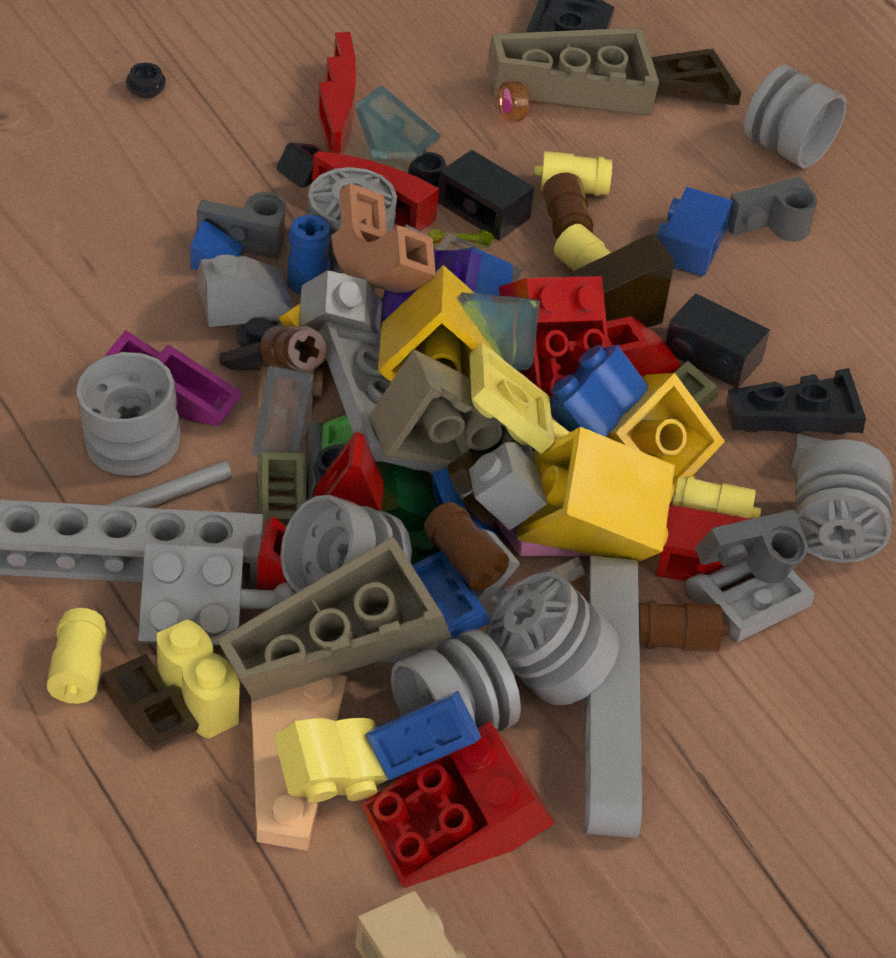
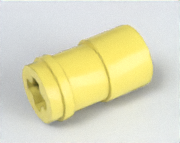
M544 151L542 166L534 165L533 175L541 176L540 191H543L545 183L552 176L559 173H572L581 179L585 194H594L595 197H600L601 195L608 196L612 177V159H605L602 156L591 158L574 156L571 153Z
M574 224L568 227L558 237L554 245L555 256L572 271L612 253L599 238L582 224Z
M678 476L672 505L749 519L760 517L761 508L753 507L756 490L726 483L720 485L696 480L693 476Z
M74 608L66 611L57 625L58 639L56 649L51 657L47 690L51 696L60 701L79 704L93 699L97 693L102 665L100 656L107 632L102 615L88 608Z

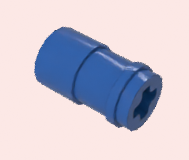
M300 216L293 221L289 231L291 246L288 255L287 283L292 291L300 295L303 284L327 270L330 271L329 246L332 241V233L329 223L320 216Z

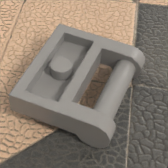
M745 558L711 574L700 573L686 582L688 594L695 603L721 605L723 622L729 623V633L737 642L812 606L815 593L793 570L784 580L778 583H766L754 577L722 592L721 589L753 574Z

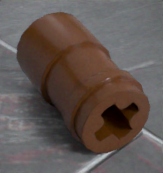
M559 173L548 179L544 185L543 194L549 216L552 218V230L555 238L558 239L563 231L574 224H582L593 233L594 224L587 210L588 202L581 179L572 173Z
M279 325L267 330L261 338V357L267 365L274 369L306 372L313 370L322 363L326 355V344L321 334L313 328Z
M447 502L438 506L427 517L423 529L427 539L433 547L438 548L447 557L451 567L471 589L476 591L484 590L495 584L504 575L509 566L508 555L486 531L481 530L473 522L465 508L460 507L457 503Z
M655 601L639 603V646H645L646 649L670 647L681 648L683 651L718 652L722 642V634H729V623L723 622L720 604L683 603V605L656 604Z

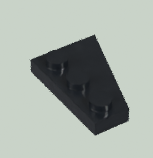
M849 368L836 370L834 378L819 380L813 374L802 376L800 383L796 385L784 386L774 381L728 390L726 406L732 430H743L746 432L787 431L789 433L830 432L833 434L863 433L866 417Z

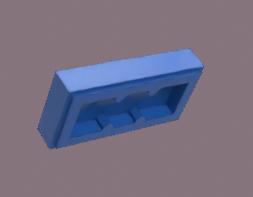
M441 551L412 565L443 614L452 636L450 639H455L460 633L469 629L478 630L490 623L486 610L472 589L451 567L447 557Z
M455 691L376 726L365 734L388 780L476 743L481 738L459 691Z

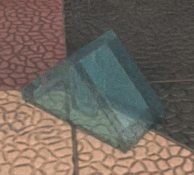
M382 85L359 101L355 107L373 159L415 160L439 141L441 137L436 130Z
M464 292L456 297L457 301L498 356L516 370H528L533 365L540 301L519 297Z

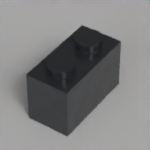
M470 150L440 171L438 204L498 241L530 219L534 187L474 150Z
M695 293L670 320L666 343L677 359L685 363L689 361L697 369L735 388H739L763 361L770 329Z

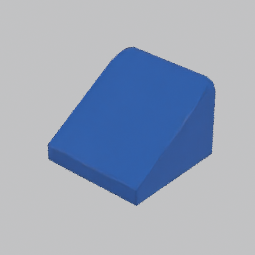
M203 220L191 244V269L198 270L200 261L203 259H214L219 255L239 257L243 252V245L213 224Z

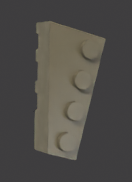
M642 28L492 34L486 70L494 96L503 97L504 90L507 88L511 98L651 116L659 80Z
M414 349L369 415L370 422L385 456L448 467L449 463L464 453H470L479 459L483 455L493 452L505 442H517L509 434L505 425L495 417L489 419L483 416L475 408L471 397L470 377Z
M394 536L222 636L217 641L253 701L431 645L452 638L443 614Z

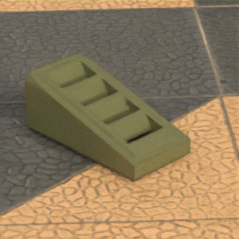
M259 452L257 463L258 514H263V532L267 519L274 516L277 520H290L299 507L306 502L305 453ZM269 478H294V483L269 482ZM269 492H294V496H269ZM269 505L295 506V511L269 510Z

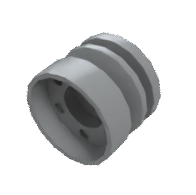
M788 64L781 65L766 77L753 96L745 116L744 134L756 143L760 142L769 150L777 148L780 156L802 169L809 168L821 159L836 138L844 121L847 109L846 98L841 93L822 83L813 85L812 79L808 75L800 74Z
M354 167L338 168L319 175L311 183L308 193L307 215H316L324 218L329 223L332 235L342 228L339 191L349 183L384 195L387 232L393 229L397 195L393 185L382 175L368 169ZM331 241L329 246L330 271L342 273L344 271L336 260Z
M128 352L105 356L88 366L79 377L76 395L82 419L85 447L89 459L100 469L123 476H138L154 472L170 462L179 450L181 439L179 415L176 410L175 383L170 369L157 358L143 353Z
M848 439L832 440L810 448L798 462L795 478L796 500L794 504V510L807 541V553L822 560L838 563L862 561L877 555L888 544L892 533L891 517L893 509L891 500L893 497V471L890 461L879 449L861 441Z
M332 495L315 496L299 507L291 517L283 535L280 555L283 575L289 586L296 592H299L394 536L407 559L411 562L412 549L409 533L400 519L387 512L374 510L367 506H359L354 502Z
M552 572L534 574L518 582L501 598L494 608L489 619L490 623L486 628V635L502 651L513 674L520 676L523 683L543 701L552 705L572 704L592 693L604 682L614 667L620 649L619 635L612 623L593 605L587 603L582 594L574 589L563 576Z
M469 629L460 633L455 639L449 638L443 641L437 647V651L424 649L398 661L392 667L391 685L400 716L455 691H459L477 728L491 721L498 731H503L519 721L521 703L513 672L502 651L481 630Z

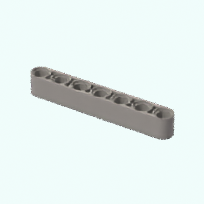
M590 555L586 570L585 600L612 623L619 635L620 649L615 665L604 682L585 697V834L638 838L642 820L637 559Z

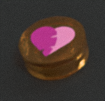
M520 81L505 82L500 87L499 108L501 115L507 122L524 120L528 114L529 96L526 87Z

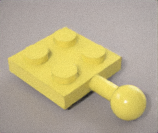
M481 343L469 354L472 403L483 416L489 419L495 417L506 426L507 431L515 441L523 446L529 444L540 454L548 449L555 440L570 433L552 419L549 396L495 352Z

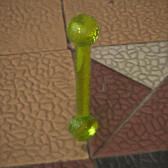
M435 228L428 233V236L433 238V245H439L443 241L479 242L483 246L489 247L494 240V236L486 230H481L479 234L443 233L440 229Z

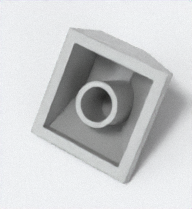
M219 255L214 259H203L200 261L196 275L197 286L208 327L246 324L253 318L280 321L278 317L293 307L281 268L246 256Z

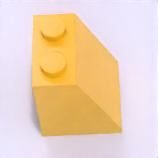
M444 265L435 272L436 276L419 287L382 322L378 372L390 382H392L413 349L470 377L469 354L481 343L505 360L476 294Z
M579 427L555 440L542 454L537 450L533 452L547 505L518 525L516 539L595 556L637 559L638 562L663 551L668 538L666 524L669 504L674 495V485L672 482L675 465L583 427Z

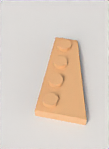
M334 675L253 701L251 697L256 842L308 851L319 802L310 803L307 801L306 796L299 797L288 794L273 735L299 720L313 718L339 720L346 692V676Z

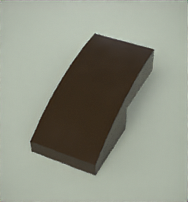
M146 653L102 673L100 683L128 724L153 751L198 729L197 721L175 686H166Z

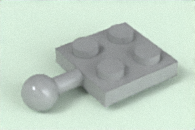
M145 543L138 641L139 643L157 644L158 632L188 619L204 629L211 639L213 647H221L217 639L239 627L240 608L268 610L297 592L289 586L288 582L279 584L274 590L242 589L244 549Z

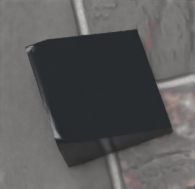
M287 143L277 164V170L299 187L310 186L312 183L313 155L321 150L312 144Z

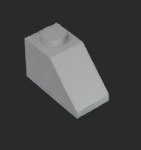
M327 270L302 285L299 326L310 327L319 332L325 321L381 335L382 301L367 280Z
M505 442L493 452L480 457L475 465L468 469L475 499L509 530L547 505L533 451L528 444L523 446L518 442Z

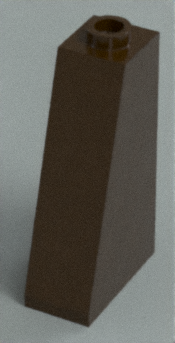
M654 233L644 236L563 277L602 276L606 322L632 316L648 328L663 323L675 260Z

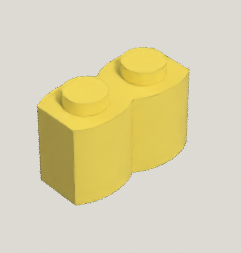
M186 619L158 632L157 671L167 687L175 686L199 726L195 732L209 739L238 725L240 695L238 675L226 659L213 653L211 639L204 629L195 622Z
M327 718L304 719L293 722L273 735L288 794L299 797L306 796L307 801L310 803L325 801L336 795H346L348 801H358L375 795L377 793L376 787L388 780L365 735L369 730L376 727L375 721L369 718H349L337 721Z

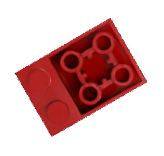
M602 276L524 278L499 286L503 332L513 357L517 361L519 372L545 392L549 398L553 395L551 389L559 380L567 375H574L581 365L579 359L586 351L597 345H601L602 348L609 346Z
M491 721L477 728L481 738L476 743L410 771L360 804L397 878L404 888L511 852L555 824L511 745Z

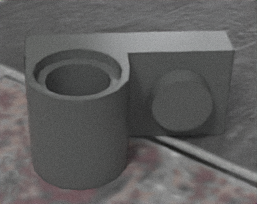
M801 177L731 194L730 200H733L727 229L732 235H737L768 226L775 235L783 240L801 241L809 235L817 198Z
M272 192L255 193L248 198L244 208L201 200L197 208V230L203 220L207 221L243 245V252L278 259L285 236L286 203L282 197Z
M794 509L712 528L695 547L702 565L720 561L721 565L725 566L745 558L753 575L766 583H778L784 580L804 559L808 549L805 535Z

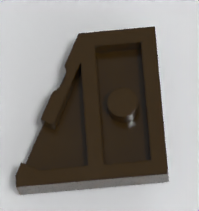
M713 48L651 57L659 80L656 94L739 105L741 91Z

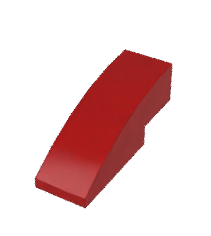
M318 151L313 155L312 182L319 175L333 169L347 167L368 169L382 175L394 187L397 195L395 224L419 233L436 220L439 188L394 167L363 158Z

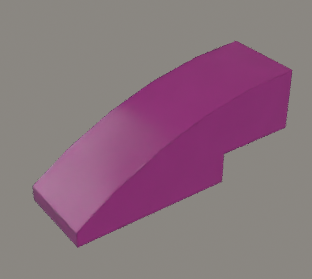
M127 330L122 333L105 354V356H110L122 352L143 353L159 359L170 369L175 383L176 410L179 417L183 419L220 426L243 395L241 391L169 344L160 353Z

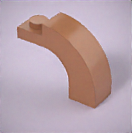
M352 183L347 184L339 191L342 228L331 235L336 260L345 274L365 279L372 286L394 293L413 291L436 276L432 237L398 225L387 232L385 200L382 194Z

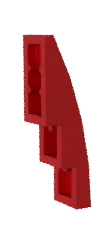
M335 32L334 57H327L326 82H319L317 115L328 152L343 154L350 138L354 116L356 56L350 32Z

